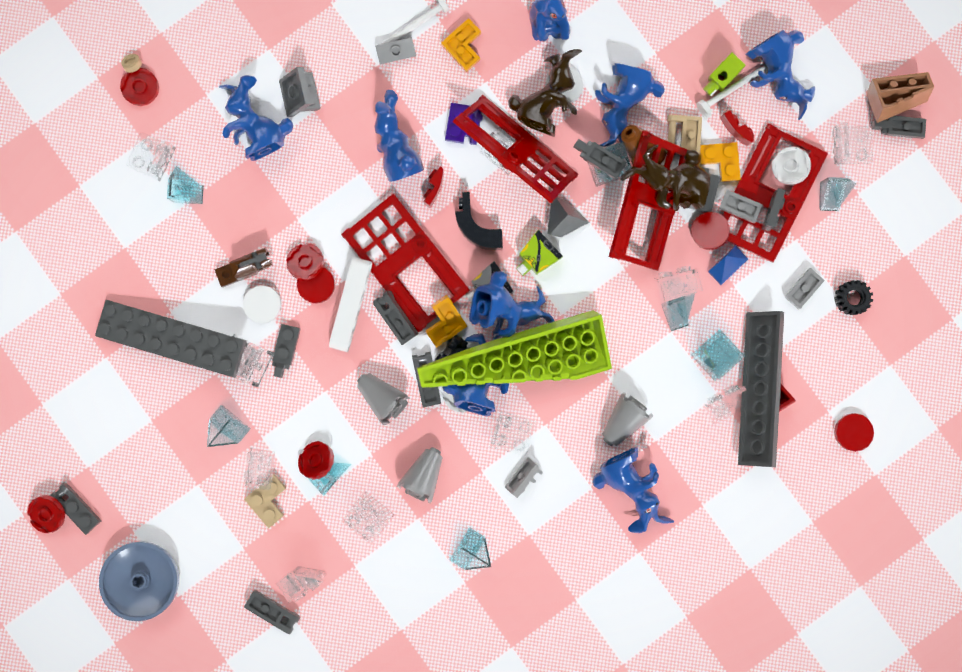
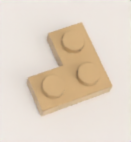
M275 474L271 475L244 499L268 529L284 516L272 501L286 489L285 485Z

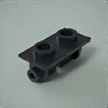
M457 334L454 337L452 336L447 341L444 351L437 355L435 361L466 350L468 342Z

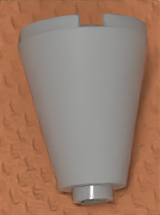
M371 373L363 374L357 380L358 390L382 425L389 424L390 421L388 419L391 417L394 419L398 417L408 404L406 399H410V397L406 393Z
M623 392L602 433L604 442L610 446H618L653 418L652 412L648 415L645 412L648 409L631 395L627 398L626 392Z
M433 447L425 449L400 479L396 487L399 489L403 487L406 489V494L423 502L427 499L430 504L434 497L443 457L440 455L441 451Z

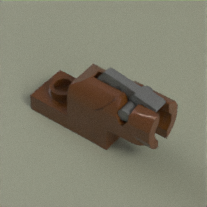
M267 248L249 253L230 261V264L214 269L220 286L222 288L255 276L258 274L257 272L273 266L272 260L266 257L270 255Z

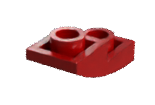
M731 110L725 112L720 117L726 129L740 143L749 146L755 141L752 129L748 128L746 124L739 127V120L735 114H732Z
M441 166L438 170L434 169L429 175V184L433 189L429 188L423 196L425 199L423 201L424 205L428 208L432 207L442 187L444 169Z

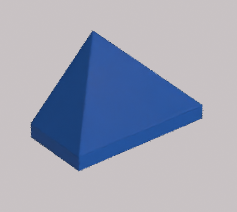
M735 245L708 273L722 285L748 258Z

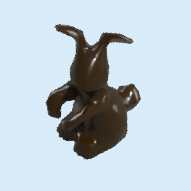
M581 49L569 50L562 54V58H560L559 54L547 57L543 62H550L552 64L549 83L540 91L529 95L523 100L518 95L510 97L508 106L511 110L516 111L517 118L522 124L538 132L555 137L556 126L552 124L550 119L554 109L562 107V112H565L568 108L572 114H577L576 107L568 102L567 97L562 93L573 89L575 85L569 62L572 58L583 52Z
M659 145L648 149L642 156L645 161V167L634 166L628 169L620 178L621 181H624L636 173L641 175L651 189L657 191L656 202L658 206L664 209H669L672 206L671 203L667 202L666 195L669 191H673L674 211H678L680 207L688 209L691 205L698 210L704 208L710 188V175L699 166L701 159L697 151L687 150L684 156L685 163L670 171L664 165L658 164L650 158Z

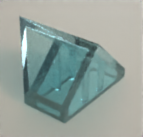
M176 166L168 178L167 199L173 203L203 204L204 185H200Z
M827 177L820 182L819 196L820 211H839L840 206L857 183L843 177Z
M696 292L661 304L671 332L689 326L688 320Z
M220 405L209 419L207 447L239 444L251 428L226 407Z
M333 463L331 470L326 476L316 480L309 479V481L325 496L352 464Z
M469 527L450 556L449 561L464 570L491 567L485 536Z

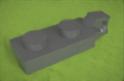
M893 116L879 123H876L874 119V121H871L870 129L881 130V134L887 136L924 139L927 119Z
M578 138L573 148L581 152L579 156L614 180L618 178L627 164L626 161L596 142L588 141L586 144Z
M281 324L272 358V366H275L274 377L283 378L285 369L289 370L290 365H292L301 328Z

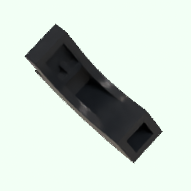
M462 192V197L459 198V209H463V211H455L457 225L462 235L471 244L481 249L503 250L502 229H485L478 226L471 216L470 192Z

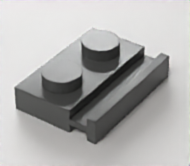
M778 188L773 193L762 230L769 232L773 227L776 228L779 221V210L782 209L785 202L784 195L786 190Z

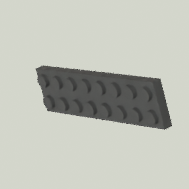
M105 300L95 336L233 378L237 376L247 342L244 339L110 300Z
M783 311L746 313L738 465L776 468L785 313Z

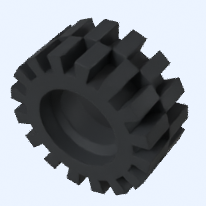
M860 280L843 283V285L838 287L839 290L835 292L837 294L834 297V300H837V303H835L836 307L839 306V310L844 311L846 315H858L868 311L867 309L872 306L870 303L874 300L871 299L873 292L870 293V286L867 287V283H861ZM852 290L860 294L861 299L857 305H852L847 300V295Z

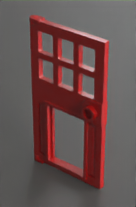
M481 95L475 103L453 120V123L497 158L505 169L515 173L549 203H552L570 182H573L579 175L484 95ZM479 109L515 139L516 142L506 149L471 120L469 116ZM538 150L550 161L547 163L535 152ZM532 158L543 168L541 170L538 169L528 159ZM523 164V165H524L525 167H527L531 172H533V173L535 174V176L532 177V176L529 175L525 170H523L520 166ZM556 165L567 175L564 177L552 166ZM549 172L559 181V184H556L545 173ZM541 179L553 190L550 192L538 180Z
M767 124L734 193L763 205V208L768 210L772 195L776 190L760 183L759 180L780 139L810 152L808 155L811 160L809 175L802 182L794 184L789 195H784L785 202L778 215L786 218L780 232L773 229L769 232L762 230L763 224L749 222L726 211L722 215L727 221L732 216L743 222L736 236L730 233L728 242L774 263L828 152L777 129L778 127ZM747 224L759 229L753 244L741 239ZM764 232L776 237L770 252L758 247Z
M642 131L633 167L642 168V165L646 166L642 156L646 153L648 143L659 145L654 150L651 158L656 163H658L661 148L668 151L664 163L668 170L671 171L670 167L674 153L680 156L678 166L685 163L684 156L688 149L656 137L648 131ZM636 173L629 178L608 257L659 271L672 219L676 212L673 209V191L668 192L666 195L667 202L671 203L672 206L669 209H664L658 206L656 202L657 191L651 189L647 181L645 183L639 182L640 175ZM639 204L658 211L645 261L626 255Z
M394 193L351 228L341 233V236L349 243L360 259L372 262L371 273L386 291L389 290L393 293L396 302L418 333L438 316L435 311L429 316L397 277L399 274L423 257L453 295L450 298L453 304L470 291ZM392 205L402 216L393 226L382 214ZM377 217L388 228L379 237L368 226ZM405 222L416 234L406 243L396 232V229ZM363 228L373 239V242L364 249L353 237ZM390 234L401 245L392 254L381 243ZM376 245L387 257L377 266L367 255Z

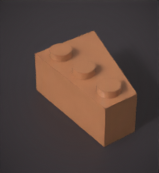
M929 72L873 78L866 95L876 123L928 102L934 89V84Z

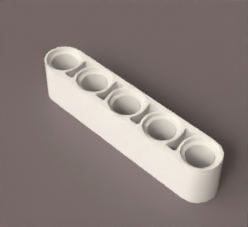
M356 257L352 258L332 330L329 348L347 353L350 349L372 268L371 261Z

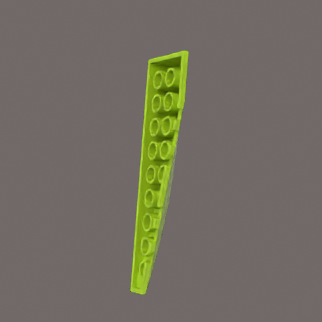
M592 310L517 332L510 337H502L418 367L417 373L420 385L424 388L448 385L463 386L465 384L482 385L485 383L502 384L526 381L541 382L543 380L560 381L561 379L577 380L610 370L612 366L602 314Z

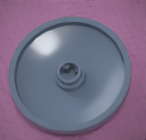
M144 541L123 545L112 552L105 560L99 575V591L104 604L116 616L128 621H146L158 616L171 605L179 587V572L172 556L159 545Z

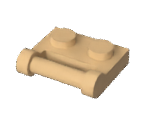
M668 115V141L675 144L676 123H682L680 146L688 150H695L700 154L702 117Z

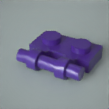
M451 103L445 141L464 144L465 137H470L453 123V120L470 105ZM479 109L469 116L471 120L480 126V122L483 121V115ZM470 137L469 144L477 145V142Z

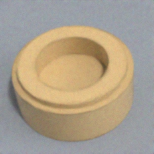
M129 54L122 59L121 65L126 72L131 73L141 67L142 61L137 54Z

